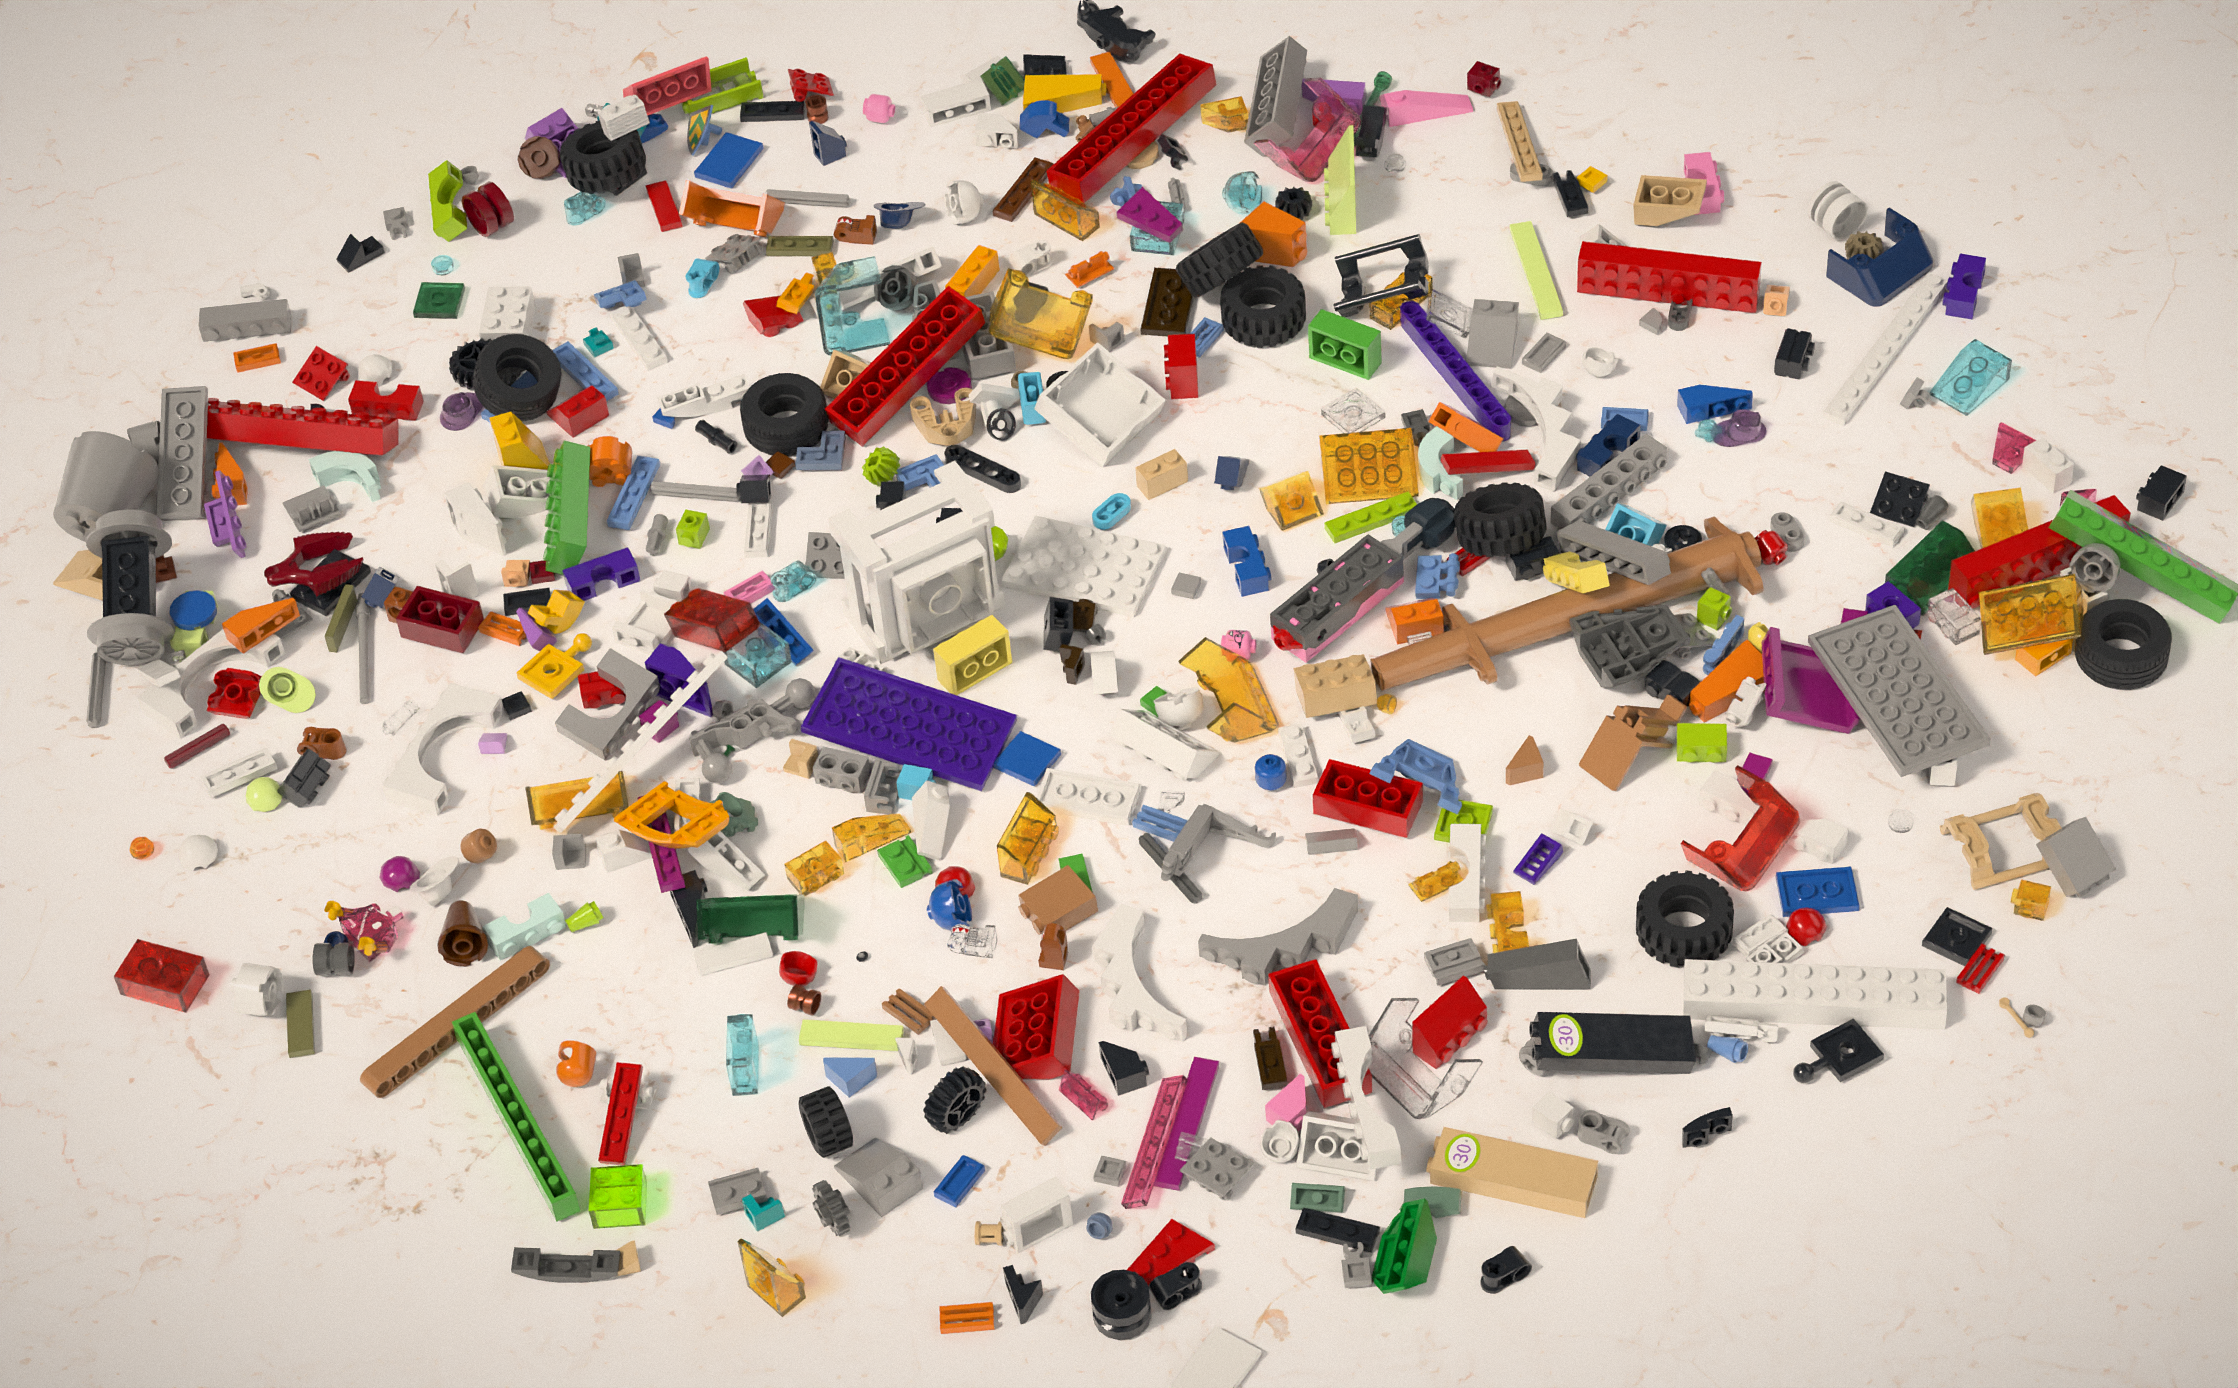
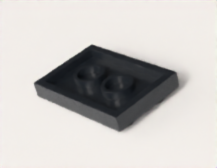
M334 549L316 567L344 559L351 561L354 558ZM362 563L356 575L319 596H316L309 586L300 584L289 594L296 602L327 616L337 606L344 586L353 585L355 589L371 573L369 565Z

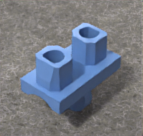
M1127 176L1123 178V187L1115 188L1110 194V200L1116 206L1122 207L1142 188L1141 184H1133L1131 178Z

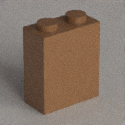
M1069 865L1018 894L1020 902L1018 909L1025 919H1030L1034 930L1039 935L1043 934L1044 927L1049 923L1059 924L1066 931L1098 912L1096 896Z

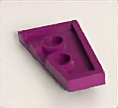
M1143 187L1116 212L1117 219L1169 243L1183 231V224Z

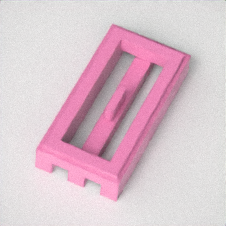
M762 570L723 593L724 598L729 600V603L732 606L734 605L735 610L738 611L776 590V585Z

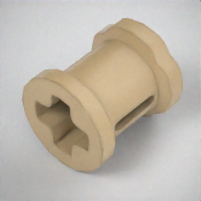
M976 1221L975 1245L997 1243L998 1246H1002V1232L1004 1228L1001 1222H998V1224H982L981 1221Z

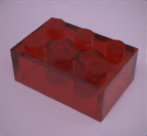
M137 939L113 977L120 995L187 1013L210 974L203 956Z

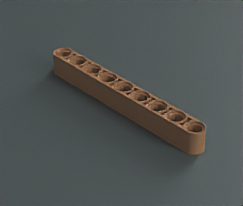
M533 946L523 948L368 1066L360 1076V1083L377 1098L387 1096L457 1042L452 1021L476 1012L482 1023L540 979L548 971L550 961Z

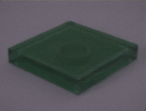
M421 282L413 310L414 318L457 319L465 292L464 283Z

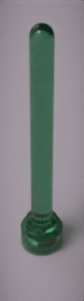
M1379 71L1374 78L1375 87L1366 105L1375 106L1382 91L1389 88L1393 80L1389 73ZM1362 112L1353 128L1354 137L1357 138L1361 128Z

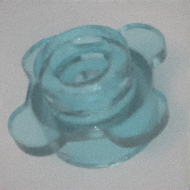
M1706 419L1699 423L1698 429L1694 433L1696 437H1701L1706 442H1712L1717 434L1722 433V427L1717 426L1714 420Z

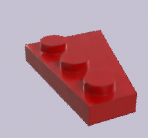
M1171 1219L1127 1270L1136 1272L1143 1277L1149 1286L1151 1281L1157 1276L1171 1271L1182 1263H1194L1195 1258L1204 1253L1209 1254L1214 1251L1215 1244L1176 1220Z

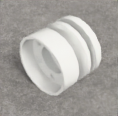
M1830 181L1821 186L1810 199L1807 208L1809 218L1816 222L1818 226L1823 227L1836 240H1845L1849 238L1850 234L1858 231L1864 223L1868 211L1866 203L1838 181Z

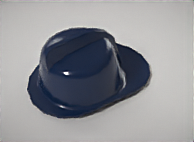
M924 202L876 203L873 207L879 210L881 227L901 229L910 223L913 210L922 208L926 204Z

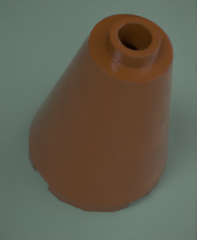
M464 900L456 901L450 905L437 943L438 952L443 956V960L454 966L466 967L470 966L473 961L478 960L479 962L483 959L488 949V939L472 904Z

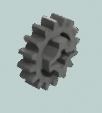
M822 1180L812 1185L813 1196L816 1199L812 1205L824 1227L830 1226L831 1231L838 1237L849 1232L851 1227L847 1216L850 1214V1210L841 1192L838 1189L833 1191L827 1180Z

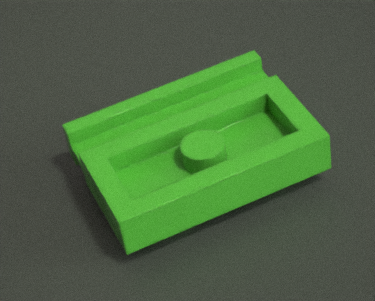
M909 835L905 836L906 839L902 841L897 840L877 850L878 857L900 888L922 879L923 875L927 873L929 875L933 874L932 867L926 858L917 854V846Z

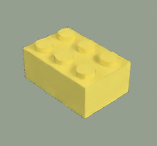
M993 615L978 621L975 625L959 632L956 636L933 648L937 680L949 693L954 695L964 692L1012 663L1009 631Z

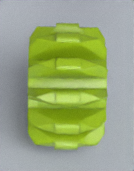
M884 446L881 448L876 447L874 452H869V457L864 459L865 464L862 466L864 470L862 475L870 483L880 487L881 482L893 481L894 475L898 474L897 469L901 466L899 464L900 458L889 448Z

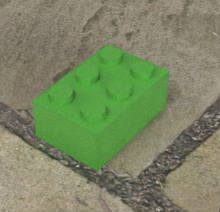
M1323 309L1318 312L1308 325L1310 359L1369 380L1382 364L1380 330Z

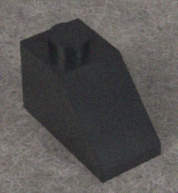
M1106 1041L1098 1042L1100 1059L1118 1096L1147 1086L1146 1075H1149V1069L1146 1061H1141L1136 1051Z

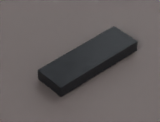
M805 101L742 102L740 122L804 120Z
M1303 1207L1295 1233L1342 1246L1347 1244L1348 1247L1358 1249V1242H1361L1363 1244V1251L1372 1253L1380 1233V1226Z

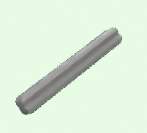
M767 189L765 194L789 204L848 207L850 203L848 194Z
M653 481L651 484V493L653 495L735 502L740 499V496H737L736 488L661 481Z
M96 652L92 655L86 718L90 728L99 727L101 722L106 661L100 658Z

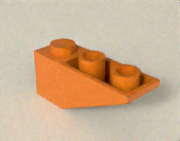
M1442 402L1438 403L1428 421L1479 452L1497 451L1504 440L1459 410Z
M219 443L218 452H215L217 468L213 469L215 485H212L213 498H221L215 472L220 470L225 476H229L232 481L233 489H231V493L237 502V506L247 505L248 487L244 473L224 444Z

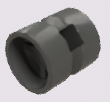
M316 943L312 954L315 975H331L333 971L336 975H352L355 965L353 944L338 943L333 947L331 943Z

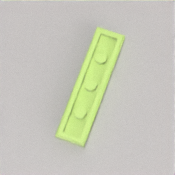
M803 1019L799 1035V1045L898 1051L895 1039L897 1037L903 1038L904 1027L903 1025Z

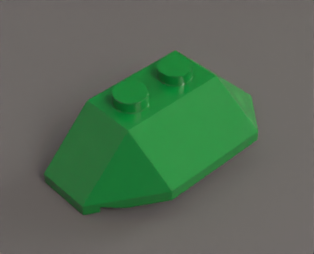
M1425 1198L1403 1203L1399 1209L1400 1212L1392 1219L1382 1235L1371 1280L1383 1294L1406 1290L1427 1282L1437 1235L1429 1204Z

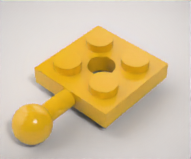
M585 633L577 634L573 640V645L565 652L550 644L546 645L516 672L517 678L550 699H553L584 671L583 664L573 657L579 651L585 652L591 648V637ZM547 670H556L555 672L550 674L545 673Z

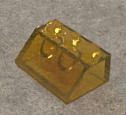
M1037 180L1031 181L1034 215L1082 242L1100 228L1099 211L1086 205L1079 199L1068 195L1051 184Z
M1026 792L996 845L1000 877L1026 885L1029 884L1033 876L1037 875L1042 858L1045 859L1047 857L1052 840H1056L1059 834L1056 815L1030 792Z

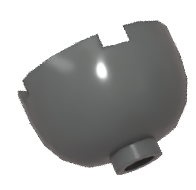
M891 265L882 271L884 273L881 277H877L875 281L874 295L876 300L883 307L890 310L902 311L909 308L914 301V287L918 284L917 278L911 271L899 265Z

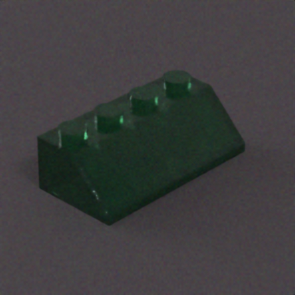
M1942 520L1886 573L1885 583L1889 581L1921 608V615L1924 616L1944 594L1948 593L1952 560L1972 553L1975 550L1963 531Z

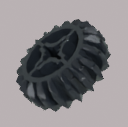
M483 338L479 341L473 339L470 343L464 341V346H457V351H452V357L449 358V370L453 380L460 387L465 386L467 390L473 387L477 358L484 346L492 341L491 338L487 341H484Z
M956 1067L952 1072L948 1071L946 1076L940 1078L938 1084L934 1085L932 1092L928 1093L929 1098L925 1101L926 1106L923 1109L925 1113L924 1118L931 1127L941 1133L948 1134L952 1130L957 1131L958 1127L963 1126L973 1115H976L975 1112L981 1107V1102L985 1099L984 1094L987 1090L985 1088L986 1083L976 1071L971 1070L969 1067Z

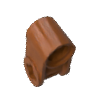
M306 727L303 731L304 738L297 746V752L300 755L307 749H311L320 758L331 760L342 758L347 751L341 732L336 728Z

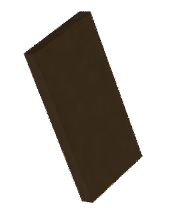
M1154 267L1140 329L1141 335L1168 337V335L1186 334L1194 296L1191 295L1176 269Z

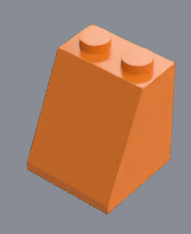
M1265 201L1241 221L1249 226L1263 248V255L1255 262L1294 267L1305 259L1307 255L1306 222Z

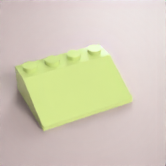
M1353 125L1348 126L1328 159V168H1324V181H1329V183H1324L1325 196H1329V198H1325V211H1329V213H1325V226H1330V235L1356 234Z

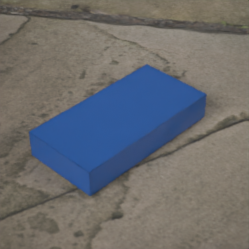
M962 1155L933 1191L934 1197L956 1208L985 1172V1165Z

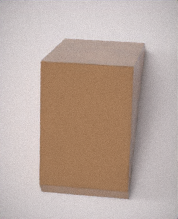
M1528 735L1507 765V785L1511 786L1543 778L1544 762L1533 736Z

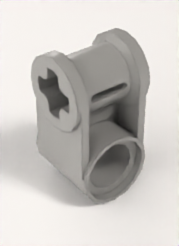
M1594 1110L1582 1112L1578 1121V1139L1585 1144L1595 1146L1608 1153H1620L1622 1149L1621 1143L1630 1132L1628 1124Z

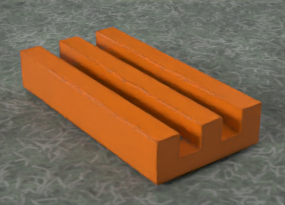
M277 343L233 352L237 373L281 363Z
M492 611L489 612L478 627L479 633L516 646H520L522 644L521 639L525 640L527 637L520 621Z
M993 1302L939 1306L941 1334L995 1330ZM988 1319L987 1321H975V1322H973V1320ZM962 1321V1323L946 1324V1322Z

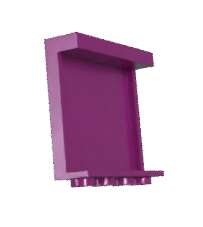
M1770 627L1761 642L1764 683L1767 684L1764 688L1766 715L1849 734L1853 727L1858 725L1860 717L1810 646L1780 640V629Z

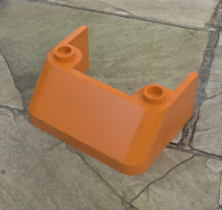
M686 180L679 214L692 219L695 225L717 224L754 231L753 235L766 237L767 234H772L784 211L785 202L767 194L757 197L707 188Z

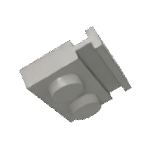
M1472 938L1424 952V960L1432 976L1435 978L1437 986L1458 980L1463 975L1468 977L1484 972L1485 964L1482 962Z
M758 1167L708 1181L716 1215L743 1208L742 1198L749 1194L753 1196L758 1204L768 1201Z

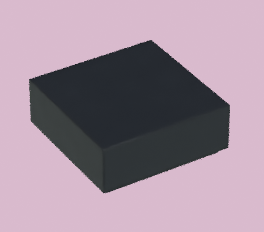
M522 691L502 699L504 711L510 721L532 712L531 706Z

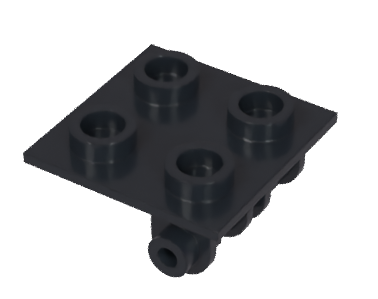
M1885 471L1870 513L1883 519L1915 527L1916 519L1919 517L1923 503H1926L1929 494L1927 492L1930 484Z

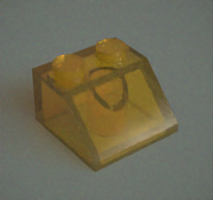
M1309 471L1298 472L1259 488L1266 510L1281 531L1324 515Z

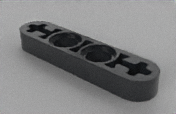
M960 445L948 446L944 451L946 464L956 461L965 474L1005 493H1015L1021 488L1020 475L1012 469ZM972 462L979 463V465L976 467L968 466V464ZM989 471L998 472L996 475L989 476L986 474Z

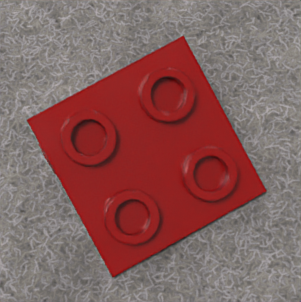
M799 68L787 70L792 93L796 101H804L808 91L834 96L829 77L825 74H811Z
M316 346L292 383L324 401L338 380L347 381L350 374L346 369L348 364Z

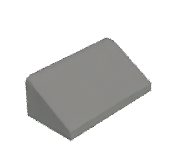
M1355 828L1305 833L1308 855L1358 850Z

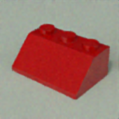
M1463 975L1412 1021L1413 1054L1435 1069L1443 1063L1449 1062L1453 1054L1460 1047H1465L1470 1038L1475 1033L1481 1032L1487 1025V1006L1466 976Z

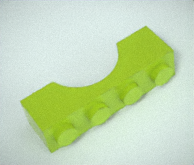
M446 160L428 173L433 231L438 237H442L450 242L468 227L466 213L453 204L457 192L463 186L462 171Z

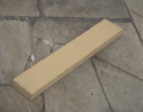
M1519 102L1497 103V112L1520 181L1542 180L1543 173Z

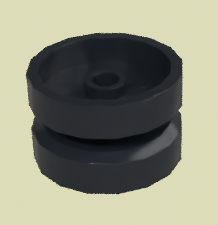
M1121 1269L1107 1272L1094 1282L1091 1289L1093 1321L1099 1332L1108 1338L1127 1340L1140 1335L1149 1326L1152 1318L1149 1286L1143 1277L1136 1272Z

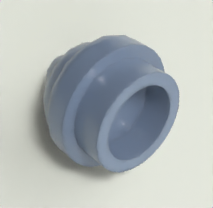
M1097 1212L1088 1218L1086 1230L1091 1237L1102 1239L1108 1237L1112 1232V1220L1107 1214Z

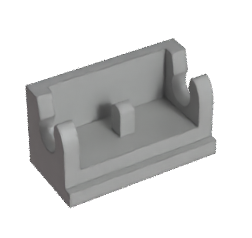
M875 760L864 794L866 812L893 815L898 799L896 782L900 773L890 770L898 771L900 767L898 764Z

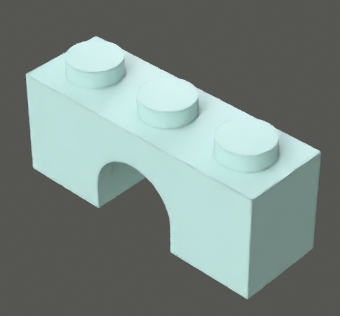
M550 893L527 903L530 918L524 923H511L503 915L483 926L488 944L500 961L566 928L563 911Z

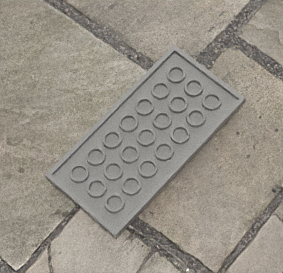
M1896 605L1808 635L1809 645L1900 777L1990 746V737Z

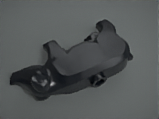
M1080 0L1077 7V25L1085 30L1088 37L1096 43L1098 48L1110 52L1120 62L1129 63L1138 60L1140 52L1146 45L1153 42L1156 33L1151 29L1147 31L1130 29L1129 25L1120 17L1124 14L1123 8L1115 5L1112 8L1100 10L1094 1Z

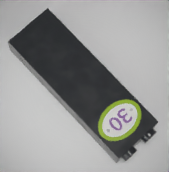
M1537 1012L1534 1021H1531L1529 1025L1530 1037H1534L1532 1059L1536 1060L1537 1070L1690 1074L1696 1063L1691 1017L1688 1015Z

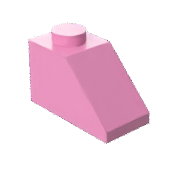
M1301 1073L1265 1105L1266 1121L1271 1125L1276 1120L1290 1122L1297 1131L1302 1129L1303 1116L1306 1114L1305 1078Z

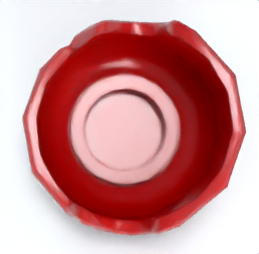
M960 866L947 867L938 874L935 880L936 888L941 883L957 879L964 887L959 888L962 896L967 894L968 898L973 895L976 889L969 871Z
M1805 907L1795 910L1789 916L1786 928L1788 929V934L1801 946H1808L1814 940H1817V942L1821 940L1827 925L1824 916L1818 910Z
M801 951L785 952L779 964V975L789 985L807 986L815 979L818 962L811 955Z

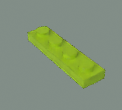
M1408 491L1324 522V529L1334 544L1403 519L1405 514L1416 506L1417 503Z

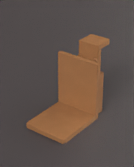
M1666 695L1660 708L1617 705L1612 713L1615 716L1606 715L1580 760L1579 766L1610 790L1617 791L1642 746L1673 747L1674 744L1665 738L1669 730L1668 726H1677L1687 706L1672 695Z

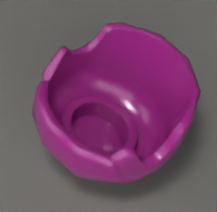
M395 856L382 864L379 879L384 887L399 892V889L403 887L410 889V886L420 878V871L410 858Z

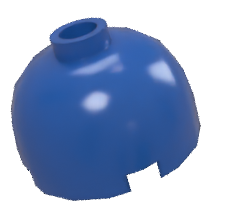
M957 879L939 884L931 892L929 905H927L929 918L945 930L952 931L953 928L960 926L967 928L970 927L967 921H972V909L968 895L962 896L959 888L964 887Z

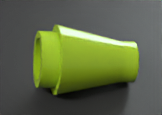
M592 901L591 903L586 902L574 914L565 919V922L573 933L577 930L599 924V920L604 917L595 901Z

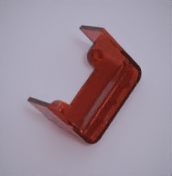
M1737 765L1735 772L1740 786L1749 790L1751 801L1758 805L1759 808L1733 845L1723 840H1716L1711 842L1705 851H1702L1685 840L1680 844L1687 861L1740 891H1750L1757 885L1798 828L1800 815L1798 810L1769 782Z

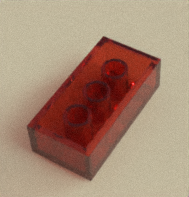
M701 588L690 591L686 598L671 605L670 609L664 613L676 638L727 652L761 627L750 602Z

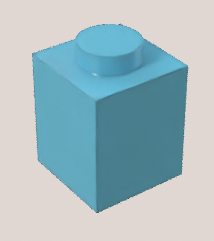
M904 764L896 782L899 798L912 800V797L926 781L936 783V780H933L932 769Z

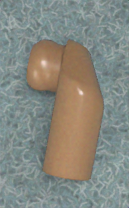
M1080 115L1076 119L1080 130L1075 137L1077 142L1081 141L1094 129L1091 121L1085 115Z

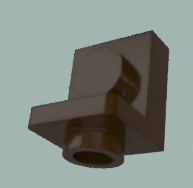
M1079 599V602L1073 601V631L1087 632L1094 626L1098 607L1092 600Z
M1061 644L1059 650L1061 663H1063V673H1066L1068 684L1076 685L1085 666L1083 648Z

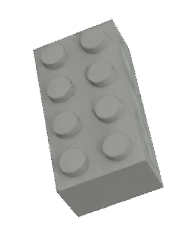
M994 292L965 297L982 310L985 324L961 347L972 380L1016 370L1014 349Z

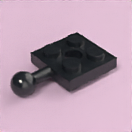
M1853 1018L1810 1041V1048L1820 1059L1810 1064L1805 1062L1797 1064L1793 1069V1076L1800 1083H1808L1812 1080L1814 1073L1827 1067L1841 1083L1883 1061L1884 1053ZM1844 1047L1851 1048L1853 1052L1846 1054L1840 1049Z

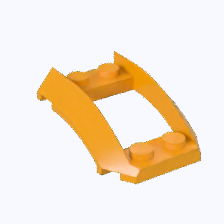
M663 781L614 817V822L637 836L662 847L675 849L698 848L728 825L729 815L723 807V801L718 800L715 803L704 802L680 790L674 791L668 787L666 781ZM668 809L691 820L673 834L662 833L647 827L649 823Z

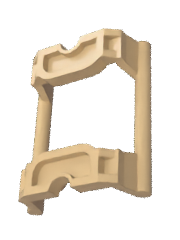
M2037 792L2020 797L2016 804L1971 817L1961 814L1947 818L1939 828L1942 835L1951 833L1955 841L1965 843V845H1962V853L1970 866L1971 886L1973 890H1977L2049 869L2042 856L2040 861L1994 874L1988 853L1989 844L1979 828V824L2022 812L2033 835L2039 840H2043L2061 829V826L2056 818L2052 819L2046 816L2049 814L2050 807L2042 794Z

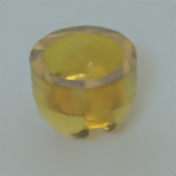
M1384 694L1377 699L1379 711L1386 714H1392L1397 706L1396 696Z

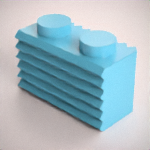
M1020 373L1018 375V386L1024 424L1045 423L1046 419L1034 410L1039 395L1043 392L1041 373Z

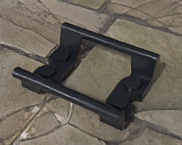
M1420 234L1335 257V263L1342 277L1341 290L1344 298L1340 302L1334 303V309L1342 317L1359 314L1365 304L1404 294L1411 300L1428 295L1429 283L1424 276L1429 273V262ZM1401 248L1409 259L1404 269V284L1365 295L1366 287L1360 277L1357 260Z

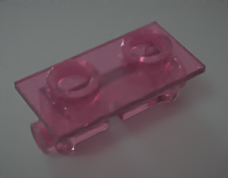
M1064 1070L1058 1090L1093 1121L1098 1110L1104 1111L1107 1109V1098L1096 1090L1090 1091L1092 1086L1079 1073H1069L1067 1070Z

